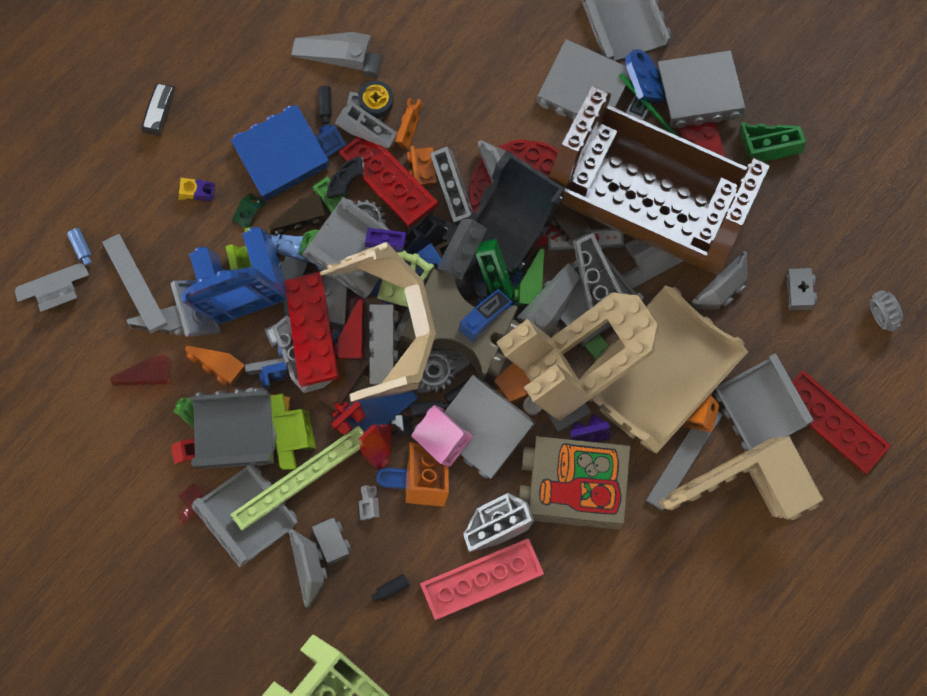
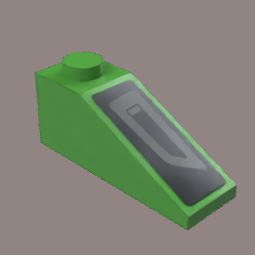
M544 249L534 253L513 289L512 301H514V306L526 308L542 291Z

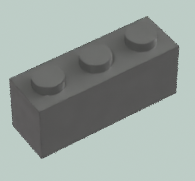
M462 219L437 270L455 279H462L487 228L473 219Z

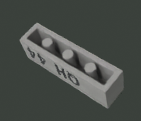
M448 147L430 153L453 222L459 225L462 219L470 217L473 210L453 152Z

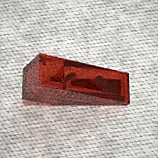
M155 355L154 358H148L110 377V381L113 386L171 384V361L166 355Z

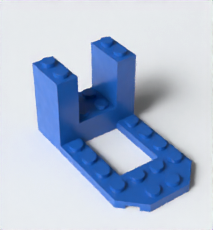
M252 227L247 230L248 232L242 234L252 267L229 271L223 270L219 255L207 247H198L194 250L195 252L189 253L197 283L192 284L181 294L182 302L221 325L287 300L285 281L272 237L260 227Z

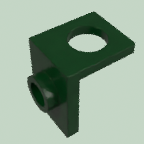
M250 193L241 199L232 220L244 228H249L257 211L265 206L266 202ZM250 199L257 201L259 204L252 202Z

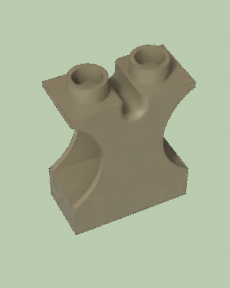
M433 269L425 285L436 331L431 350L444 349L461 354L470 361L478 377L485 381L488 374L498 377L506 357L498 353L499 346L496 344L498 340L521 324L514 320L518 307L512 306L504 310L471 342L458 328L460 321L475 307L470 305L461 296L457 289L455 278ZM411 315L401 334L399 344L400 347L406 350L416 338Z

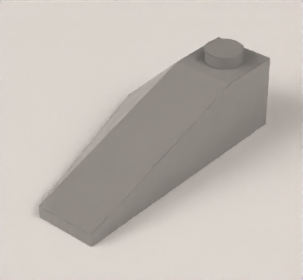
M347 32L295 38L291 56L363 70L371 35Z
M567 263L517 317L519 321L523 323L528 319L550 336L554 332L580 276Z
M286 315L272 327L290 372V377L303 393L324 388L332 381L301 387L298 380L290 318Z

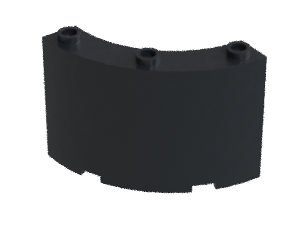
M506 151L495 166L491 178L494 182L486 188L480 202L482 203L478 208L479 210L477 212L473 211L468 219H473L487 228L481 242L497 239L507 270L515 276L518 271L522 272L527 264L525 261L542 235L545 236L550 228L548 224L557 206L562 203L565 196H563L564 187L509 151Z

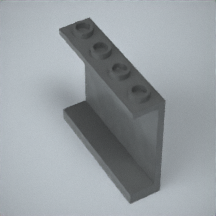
M255 388L253 392H246V390L240 389L228 394L226 391H217L215 395L196 393V396H190V401L194 403L195 458L192 459V467L195 469L274 464L271 394L267 390L265 391V388Z

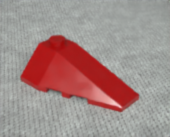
M373 424L359 437L361 455L376 470L380 467L382 469L385 468L391 461L389 459L391 458V426L389 424H382L381 426Z

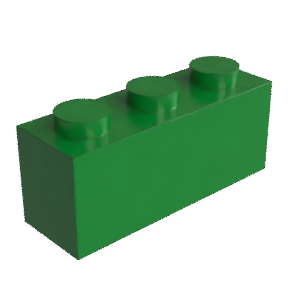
M497 239L481 242L476 250V257L490 295L499 289L505 296L512 299L514 287Z

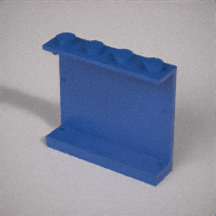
M297 104L286 107L278 115L269 116L261 124L256 123L252 125L250 130L244 133L239 132L231 139L234 148L238 152L264 202L330 167L328 158Z

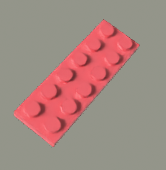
M527 538L422 582L420 586L436 621L544 575V572L530 540Z

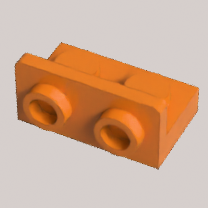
M410 146L411 152H407L408 164L412 163V170H409V173L422 186L437 185L436 170L430 155L433 152V147L415 149L414 146Z

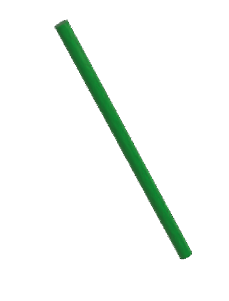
M621 73L619 77L637 96L633 84ZM640 100L669 133L678 136L648 101Z

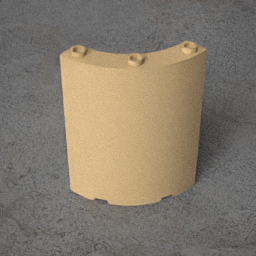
M664 286L646 306L660 326L659 333L655 339L654 353L589 400L590 402L594 401L601 407L599 411L631 438L636 436L641 439V445L655 453L667 443L748 353L744 347L745 343L739 337H732L714 326L708 317L700 315L682 297L679 289ZM619 336L584 373L579 381L626 348Z

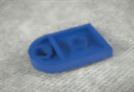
M635 49L626 56L625 63L638 100L664 103L666 96L659 77L660 74L654 62L641 50Z

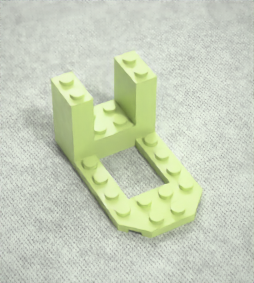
M312 635L300 650L316 665L295 691L291 694L274 681L262 695L352 696L355 693L357 696H389L341 652L315 635Z

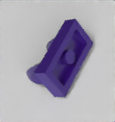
M368 228L365 247L372 248L387 242L396 252H403L406 232Z
M592 414L589 426L587 427L575 421L570 431L571 440L598 442L610 439L608 421L604 422L595 414Z

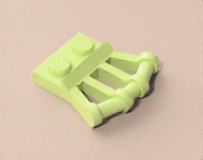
M405 250L397 252L404 261L411 262L410 267L415 272L417 265L424 269L423 274L420 276L423 282L426 281L435 268L432 263L428 264L419 254H408ZM382 279L377 299L409 308L404 288Z

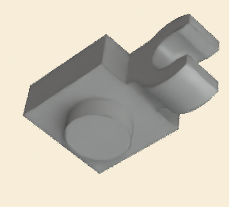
M362 486L363 500L359 501L360 520L367 521L380 517L378 498H374L377 494L376 486Z

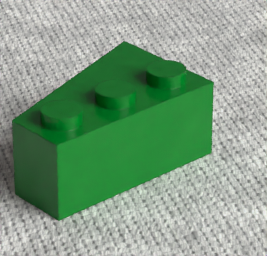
M741 122L739 135L749 163L752 157L765 162L804 152L806 140L801 126H765L762 123H759V125H749L747 122Z

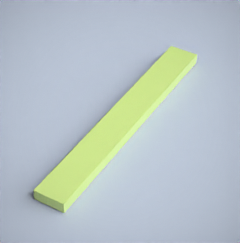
M357 426L231 513V517L241 531L360 450L359 437L364 434V431L360 426Z

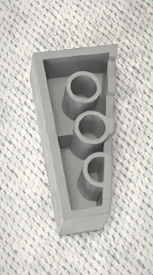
M589 232L573 240L588 311L611 293H622L594 234Z
M323 275L331 329H338L342 332L347 319L348 287L331 275Z
M369 305V312H372V318L369 321L371 333V385L382 384L394 368V361H398V350H395V342H398V330H395V322L399 321V311H395L394 305Z

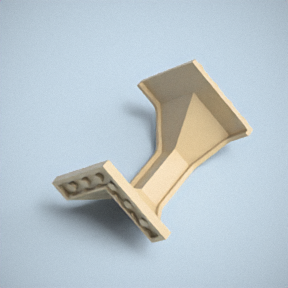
M387 242L346 257L340 261L341 264L339 265L338 263L328 265L326 270L320 272L321 276L366 271L403 287L416 335L415 340L382 384L349 394L351 402L401 394L418 389L436 335L423 279Z

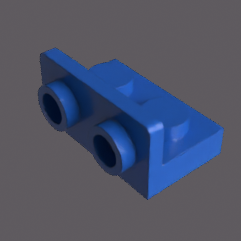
M326 124L318 129L319 133L315 134L326 157L346 145L335 125L329 126Z
M285 362L263 366V372L259 373L263 388H267L268 392L272 391L270 380L279 382L285 380L284 377H288Z

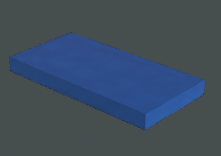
M413 391L401 394L358 400L366 418L359 424L353 418L348 420L347 423L353 429L360 426L365 433L373 424H379L380 426L382 424H389L395 419V416L405 411L418 397Z

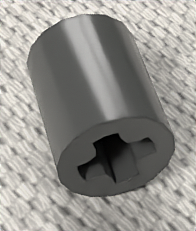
M367 53L362 74L370 78H378L383 57L377 53Z

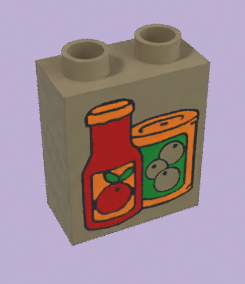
M536 436L534 448L524 447L522 470L532 471L531 486L520 485L519 498L528 503L534 521L620 530L624 524L630 446Z

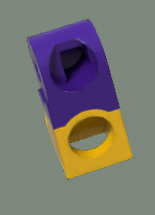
M181 178L179 200L196 199L212 201L214 199L215 184L203 180Z

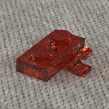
M194 483L179 494L180 500L188 508L179 514L180 517L178 519L185 524L195 515L205 526L206 524L192 508L193 501L199 497L201 499L205 497L204 493Z

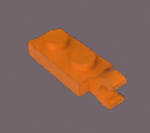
M412 98L407 100L408 107L402 116V123L395 137L396 143L402 149L409 150L420 118L418 113L423 105L420 99L417 100L415 105H413L414 101Z

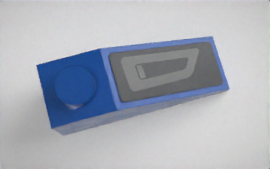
M497 289L460 321L458 330L473 342L512 301Z

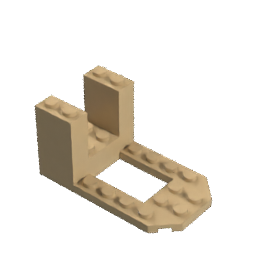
M611 293L552 338L527 319L498 340L497 344L505 357L521 368L527 375L530 383L524 387L533 402L561 421L652 355L655 350V339L659 333L660 326L638 295ZM609 321L626 348L579 381L563 354Z
M776 436L671 491L668 494L669 498L667 500L663 497L658 500L661 508L673 510L681 506V503L686 500L694 501L702 496L701 492L705 490L711 492L719 487L718 483L724 480L727 483L737 477L736 474L740 471L750 473L772 517L797 519L802 516V511L806 509L811 511L820 506L819 502L823 499L790 437Z

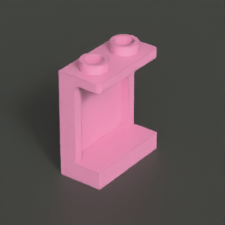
M434 405L427 411L421 423L415 427L411 436L440 464L451 467L473 438V435L459 427L444 413L445 410Z

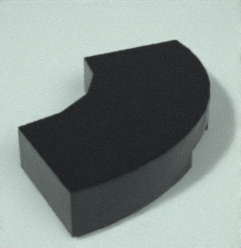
M362 156L348 160L332 176L327 191L329 199L347 196L352 182L364 176V158Z

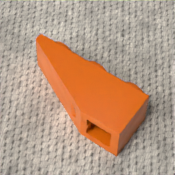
M186 346L185 348L187 357L192 362L196 363L198 361L203 365L201 368L208 374L214 373L218 376L217 380L224 386L228 384L232 387L246 370L245 365L230 353L193 346Z

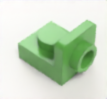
M188 397L181 398L175 404L176 408L173 412L194 428V403Z

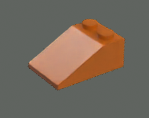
M410 442L406 476V503L444 507L449 495L448 466L440 464L419 443Z

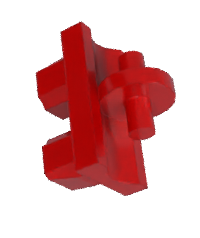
M356 401L349 407L347 402H344L341 406L336 402L333 405L336 411L331 415L334 418L339 417L331 423L332 429L335 432L338 430L343 435L353 430L347 423L348 420L353 418L359 424L366 418L361 409V404Z

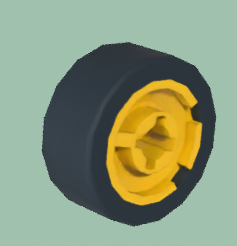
M370 81L360 89L358 94L359 107L376 119L386 116L393 108L394 97L392 90L384 82ZM374 97H378V98H379V99L377 100V102H374V100H373Z

